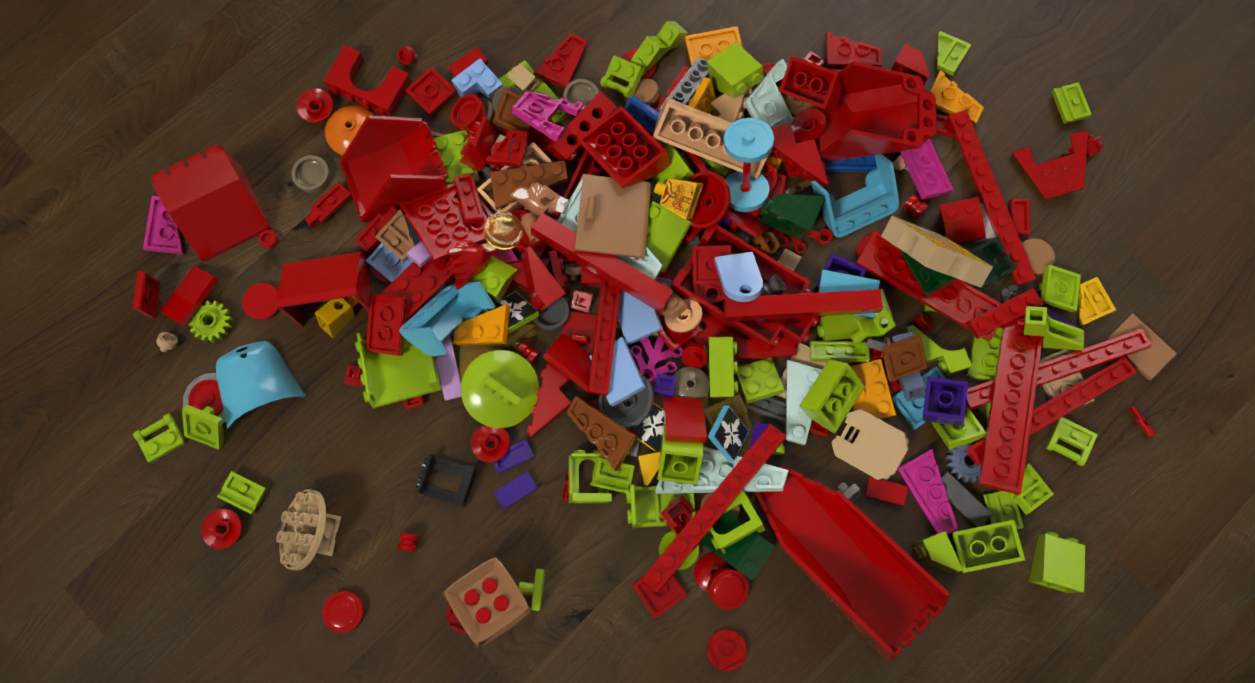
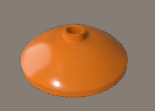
M356 105L346 106L334 112L328 119L325 127V137L330 148L343 156L368 115H375L370 110Z

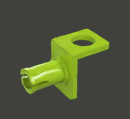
M884 310L874 319H858L856 322L859 329L851 334V339L855 344H860L867 337H882L896 326L890 311ZM883 317L888 319V326L886 328L881 326Z

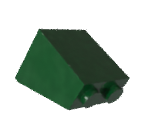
M776 194L773 199L769 198L767 203L763 205L760 211L762 215L760 222L800 241L811 231L825 197Z

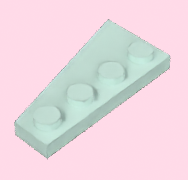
M787 360L785 435L787 438L785 440L805 445L812 419L805 414L799 405L822 370Z

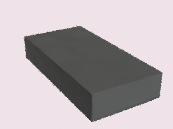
M867 337L866 347L882 351L881 348L888 346L886 337Z

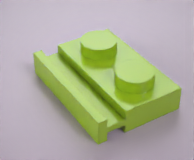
M1079 82L1052 90V95L1064 124L1070 121L1086 119L1092 115Z
M596 457L592 474L593 479L590 485L626 493V489H629L635 466L622 463L619 470L614 471L607 459Z
M231 471L222 487V491L217 497L254 515L255 509L259 506L268 489Z
M1000 491L983 495L987 509L993 513L990 517L991 524L1014 520L1017 529L1024 528L1017 503L1013 499L1014 494Z

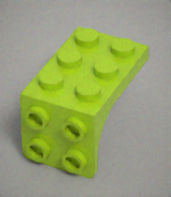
M630 484V489H626L627 504L631 503V510H627L628 524L632 523V528L667 526L659 517V514L681 496L695 510L694 493L656 494L657 486L641 487Z

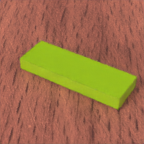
M810 341V361L828 362L829 359L840 362H869V347H866V342L855 344L851 341Z

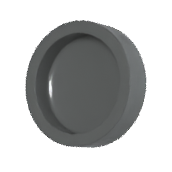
M561 296L542 312L538 309L539 317L533 321L544 331L553 332L560 330L567 324L570 317V309L566 300Z

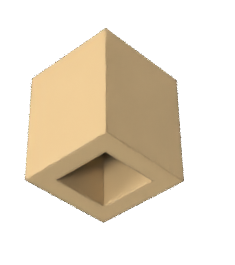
M521 63L515 66L508 76L524 92H532L540 83Z

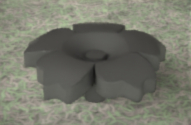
M1015 284L1009 286L1008 289L1004 287L1001 290V296L1005 297L1002 299V302L1005 303L1022 294V291H1017L1018 286Z

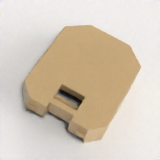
M863 409L848 412L845 420L847 426L842 435H837L831 443L835 456L877 480L890 478V475L896 473L909 450V441L906 438L905 432ZM851 426L855 427L849 439L846 440L845 437ZM860 430L854 443H851L856 431Z

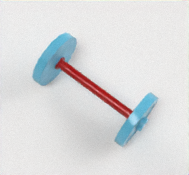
M739 119L731 123L726 129L723 143L725 151L730 157L743 162V173L735 171L729 174L725 180L731 194L729 207L736 211L750 212L761 208L769 196V184L762 174H759L758 178L750 176L751 163L758 162L770 154L774 144V135L768 124L759 119Z

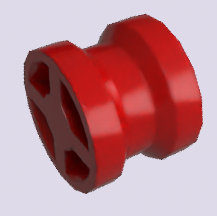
M399 533L400 544L397 545V549L417 552L416 542L419 540V536Z

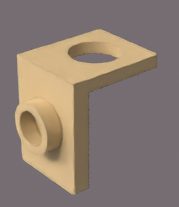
M784 249L778 262L794 271L802 257L788 249Z

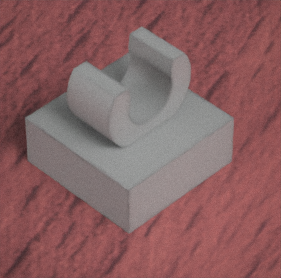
M843 482L837 487L839 492L852 503L861 496L860 488L856 484L849 488Z

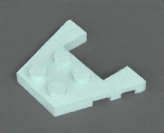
M784 59L775 64L744 101L751 117L765 122L770 128L788 123L791 125L795 116L792 117L776 85V82L783 79L787 69Z

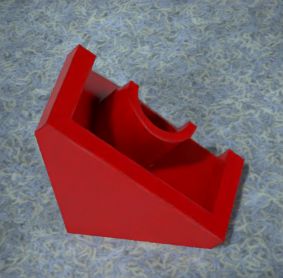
M681 496L659 514V517L677 537L691 520L695 510Z

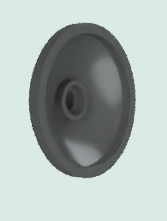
M643 375L641 377L646 388L613 407L609 404L606 396L599 395V410L626 429L633 428L642 423L653 407V388L648 379Z

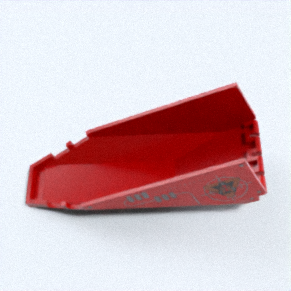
M782 465L780 468L788 470L783 491L754 492L780 545L874 650L891 663L903 651L898 644L900 643L906 648L917 637L912 630L915 629L918 633H921L932 622L927 615L929 614L935 619L948 605L950 593L841 492L833 491L823 486L822 483H816L805 478L803 474Z

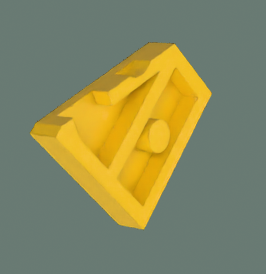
M1098 277L1080 284L1078 297L1080 326H1084L1116 311Z

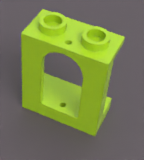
M575 450L574 453L568 456L569 503H609L612 501V493H609V489L598 487V493H579V464L586 459L595 462L596 457L603 458L599 450H595L593 453H586L585 450Z
M744 491L741 492L726 512L742 504L750 521L723 535L717 534L713 527L710 530L713 535L711 541L716 550L720 548L723 554L726 553L724 550L726 547L757 531L760 534L765 531L764 525Z

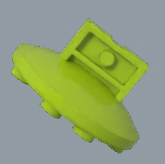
M506 350L486 352L475 358L463 374L461 381L463 404L469 414L483 425L493 428L514 426L526 419L532 412L533 406L537 403L538 377L531 364L514 352Z

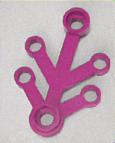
M658 336L654 348L649 338L645 337L639 340V342L642 343L649 358L646 365L641 355L642 349L637 345L632 346L630 349L631 355L639 367V373L641 375L647 374L651 385L655 382L657 374H673L677 369L676 364L672 361L667 362L665 366L654 369L656 363L671 357L679 358L683 352L682 347L677 349L679 354L672 352L670 349L661 352L664 341L660 336ZM633 349L638 351L637 355L633 353ZM668 365L673 367L672 371L668 369Z

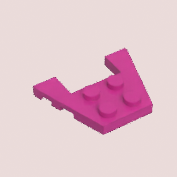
M526 91L513 106L512 114L557 142L563 135L564 127L549 121L558 110L577 116L582 110L583 103L578 101L576 104L567 103L568 99L561 98L558 101L550 99V95Z

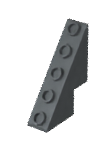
M697 58L668 98L688 105L689 100L696 93L697 86L701 84L704 77L708 78L709 76L706 63L708 60Z

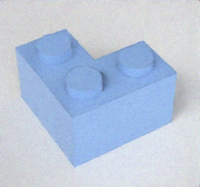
M478 59L452 79L453 86L461 97L467 94L476 95L481 92L491 103L495 92L503 87L501 81L481 59Z

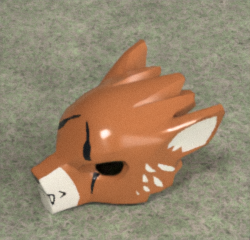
M537 182L531 183L530 188L526 186L524 188L519 187L510 194V197L522 204L524 209L531 211L537 216H540L541 213L547 216H552L556 212L565 214L570 203L568 199L558 195L546 185L542 186Z

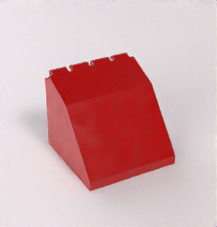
M368 115L339 162L361 222L372 221L379 213L387 212L392 206L401 210V203L446 185L445 181L449 178L448 173L443 165L444 163L437 150L438 148L431 135L428 123L422 122L421 118Z
M217 144L204 150L207 158H204L202 153L199 152L186 159L189 164L188 167L184 161L168 167L171 175L168 176L164 169L152 175L153 178H151L152 185L167 212L202 262H206L259 236L264 230L272 229L243 168L223 145L218 146Z
M366 251L284 264L276 296V307L299 327H303L302 304L354 296L369 313L372 288L369 263L366 262L368 259Z

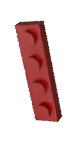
M1032 288L969 320L967 324L976 339H979L1025 315L1026 306L1041 307L1044 303L1035 289Z

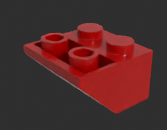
M905 43L891 70L920 76L924 86L930 74L921 51Z
M483 116L479 122L475 121L472 130L470 129L466 135L467 143L460 150L462 155L460 162L479 172L485 166L486 158L489 156L497 136L487 117Z

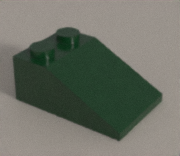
M899 249L926 297L946 288L957 280L955 277L925 267Z
M726 512L713 526V530L717 534L723 535L743 525V523ZM711 531L708 532L701 542L751 580L754 579L775 549L773 544L756 532L724 549L726 553L724 554L720 548L716 550L711 541L713 538Z

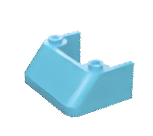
M882 154L875 155L877 168L867 174L865 178L866 187L836 201L833 195L828 193L815 180L811 181L814 196L825 197L820 213L828 228L836 237L850 234L894 213L898 209L899 197L893 163Z
M479 281L467 283L459 290L455 289V284L449 285L399 329V332L407 341L427 356L446 355L448 352L443 347L442 340L463 320L479 316L481 310L493 309L495 304Z

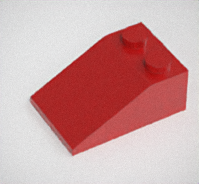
M529 246L521 255L527 288L531 298L530 303L536 310L539 309L542 312L564 295L565 292Z

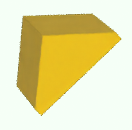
M660 452L638 456L643 485L645 487L649 486L658 472Z

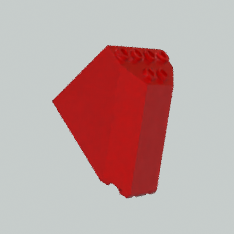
M852 61L840 71L842 94L835 112L818 107V110L822 111L827 119L826 129L818 138V152L821 159L838 161L918 149L936 134V97L932 92H928L923 86L924 82L920 76Z

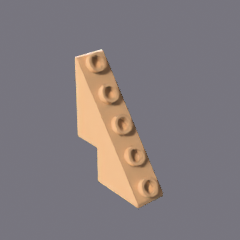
M755 85L735 99L723 94L710 103L712 115L730 123L744 119V111L747 109L744 101L754 90Z

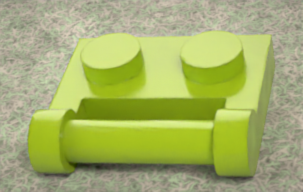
M613 55L606 75L602 77L600 84L605 88L610 87L621 92L625 97L630 98V96L634 95L645 68ZM614 76L628 81L629 85L625 87L612 80Z
M167 413L161 420L145 429L133 432L134 438L139 443L149 463H153L186 444L170 413ZM166 425L169 426L170 429L149 441L146 440V436Z
M1062 417L1057 420L1053 432L1045 445V449L1049 451L1054 450L1076 461V464L1083 466L1088 459L1098 434ZM1058 439L1082 450L1081 453H1075L1057 444Z

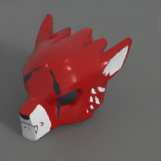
M463 241L456 243L455 247L447 251L450 258L446 264V270L455 273V289L459 290L472 277L485 270L489 257L497 254L496 249L490 243L477 244L472 241Z

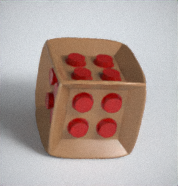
M497 557L474 568L443 592V596L448 600L454 614L471 640L476 644L477 649L493 641L520 622L527 614L531 613V608L528 607L522 592Z

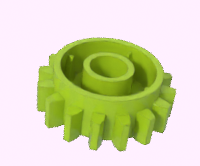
M206 301V305L201 304L191 317L193 320L188 325L193 328L190 332L195 334L194 337L199 340L201 339L205 343L208 340L212 343H215L216 339L223 340L222 337L228 335V330L232 328L230 322L233 319L229 316L231 312L217 301H214L213 304ZM214 319L213 323L208 325L209 321Z

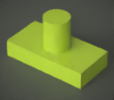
M536 569L534 583L520 582L519 589L523 595L533 596L531 610L541 611L546 571L544 569Z

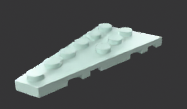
M703 447V457L697 485L659 480L655 492L656 494L713 493L742 457L737 456L734 462H728L720 451ZM764 464L743 491H783L788 470Z

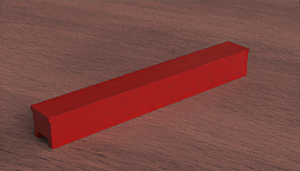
M541 213L536 222L531 225L532 236L661 314L663 313L665 306L671 299V294L673 293L671 289L614 255L575 251L576 233L544 213Z
M881 289L759 296L749 302H738L725 298V302H723L724 322L880 313L884 308L882 306Z

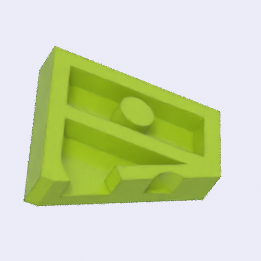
M940 31L938 34L937 69L954 76L971 49V44Z
M1030 463L1025 466L1022 492L1020 495L1014 494L1013 497L1018 506L1027 515L1054 495Z

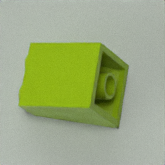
M737 42L706 61L713 88L734 99L764 79L763 66Z
M668 144L664 149L668 153L671 165L657 176L652 177L655 186L658 182L666 185L668 178L687 181L695 173L681 153L673 145Z
M664 422L657 480L697 485L703 457V443L666 440Z
M1053 532L1038 535L1029 582L1065 593L1084 592L1085 545L1079 544V540L1066 537V540L1059 538V534Z

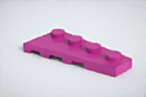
M933 450L927 451L898 468V472L935 532L941 533L946 531V534H949L958 529Z

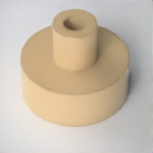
M565 263L564 273L570 275V280H577V275L581 274V265L578 263Z
M161 332L156 343L162 352H167L168 350L175 349L178 338L172 333Z

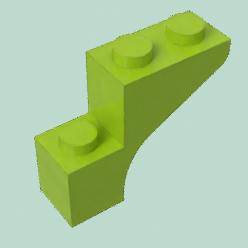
M666 21L657 36L646 37L630 62L645 68L641 76L643 77L664 54L673 48L679 47L688 32L677 22Z
M1026 306L1024 335L1043 336L1042 348L1084 350V330L1050 318L1046 307Z
M915 326L906 327L902 332L908 333L912 331L913 336L919 334L922 337L926 362L930 363L938 360V367L945 377L968 370L972 366L965 348L956 351L942 349Z

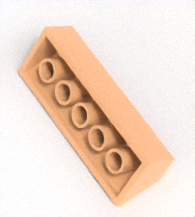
M666 97L656 123L653 138L743 173V162L733 159L725 151L723 143L724 134L731 124L730 122ZM767 157L758 162L751 163L750 176L758 178Z

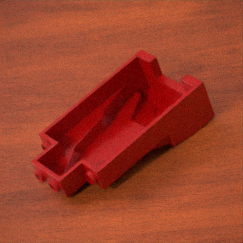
M717 224L707 228L698 246L731 245L732 254L753 252L763 283H768L773 275H778L786 284L787 289L777 295L803 294L810 291L808 288L809 280ZM692 254L685 267L681 268L670 288L681 299H691L698 302L703 310L724 322L723 302L725 300L716 304H710L694 292ZM710 289L707 292L708 298L715 299L718 296V291ZM821 317L765 319L764 322L759 320L725 321V323L769 349L771 345L776 346L781 336L797 346L802 341L805 343L811 334L808 331L811 325L815 327Z

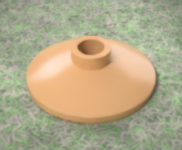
M682 299L688 308L674 320L665 318L668 328L674 332H687L695 328L700 323L703 315L702 308L698 302L691 299Z

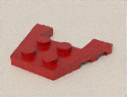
M1088 130L1070 134L1074 154L1036 165L1034 164L1030 147L1013 151V156L1020 163L1045 200L1084 189Z

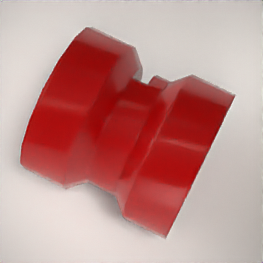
M914 193L902 208L905 211H909L914 219H917L928 208V205L925 202H921Z
M524 341L515 352L525 358L531 366L535 364L541 355V352L538 349H533L527 341Z

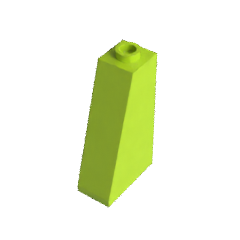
M881 289L882 306L884 308L880 313L884 310L890 311L884 290ZM854 315L824 316L821 318L819 326H817L818 335L822 337L823 341L851 339V334L859 329L856 321L858 319L870 318ZM883 317L881 320L883 328L888 326V319L886 317Z

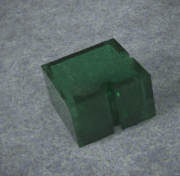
M998 237L969 250L970 253L993 266L981 288L973 285L979 291L992 285L994 282L996 283L1010 276L1017 269L1008 254L1000 261L997 260L1006 251Z

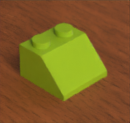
M946 531L914 543V553L923 563L947 573L963 570Z

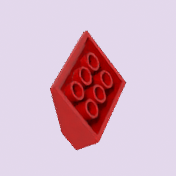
M622 106L577 139L580 145L622 189L657 176L671 165L667 151Z

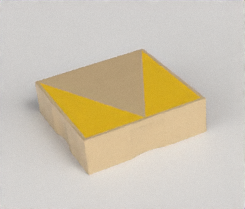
M895 216L890 218L881 237L925 267L980 288L993 266L947 237Z

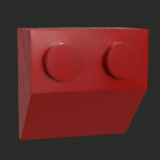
M979 197L940 205V215L945 237L958 245L986 239Z

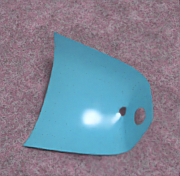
M260 341L242 345L223 355L216 362V375L227 429L237 418L256 407L282 398H306L283 358L269 342ZM248 347L247 349L241 352H236L241 348ZM247 353L245 358L240 357V355Z

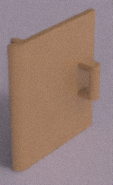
M583 174L575 251L634 257L635 260H639V258L645 259L651 183L641 181L622 189L611 177Z

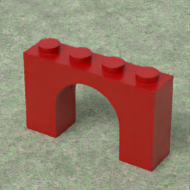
M344 45L324 79L327 90L334 95H342L350 102L356 101L366 109L371 108L381 116L387 115L392 117L406 93L405 89L412 82L409 74L392 66L384 82L378 88L371 91L360 90L354 86V79L365 60L361 52Z

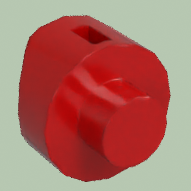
M688 341L683 347V363L688 367L701 368L704 366L709 354L708 346L703 343Z

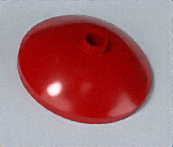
M711 171L698 172L687 180L703 184L693 217L687 220L692 222L690 226L705 229L716 225L726 215L730 205L731 194L729 186L722 176Z

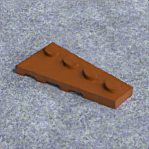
M565 160L490 172L496 210L503 208L502 206L517 202L516 199L510 197V194L519 187L524 188L526 186L530 188L531 183L537 182L542 186L546 185L551 188L568 181Z
M575 396L566 413L578 428L584 431L588 436V440L599 449V453L603 458L609 461L613 470L618 471L637 436L581 397Z

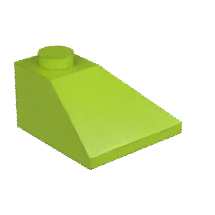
M491 256L485 270L472 277L468 283L479 281L489 297L499 303L518 269Z

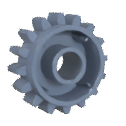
M973 442L954 449H948L950 455L945 457L948 460L946 467H950L951 470L949 473L956 475L957 480L962 478L963 483L968 482L969 479L971 483L976 482V478L979 479L981 465L976 467L965 451L974 445ZM965 457L971 460L970 466L965 463Z

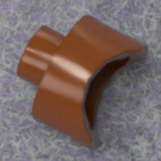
M765 232L758 238L754 237L751 241L754 248L769 257L777 251L780 245L777 237L772 232Z

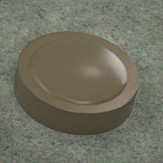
M576 79L566 86L563 98L568 99L567 103L576 104L577 101L582 102L583 110L599 93V90L589 80Z
M315 155L300 158L294 164L291 173L296 186L307 193H315L324 189L329 183L331 176L326 162Z

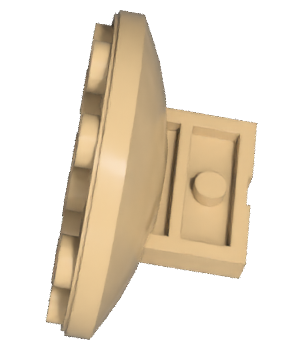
M311 489L298 492L288 510L282 514L281 531L277 534L276 540L279 543L280 562L287 569L295 571L304 569L312 561L316 553L328 556L333 554L335 537L338 532L341 516L326 513L325 501L320 492Z

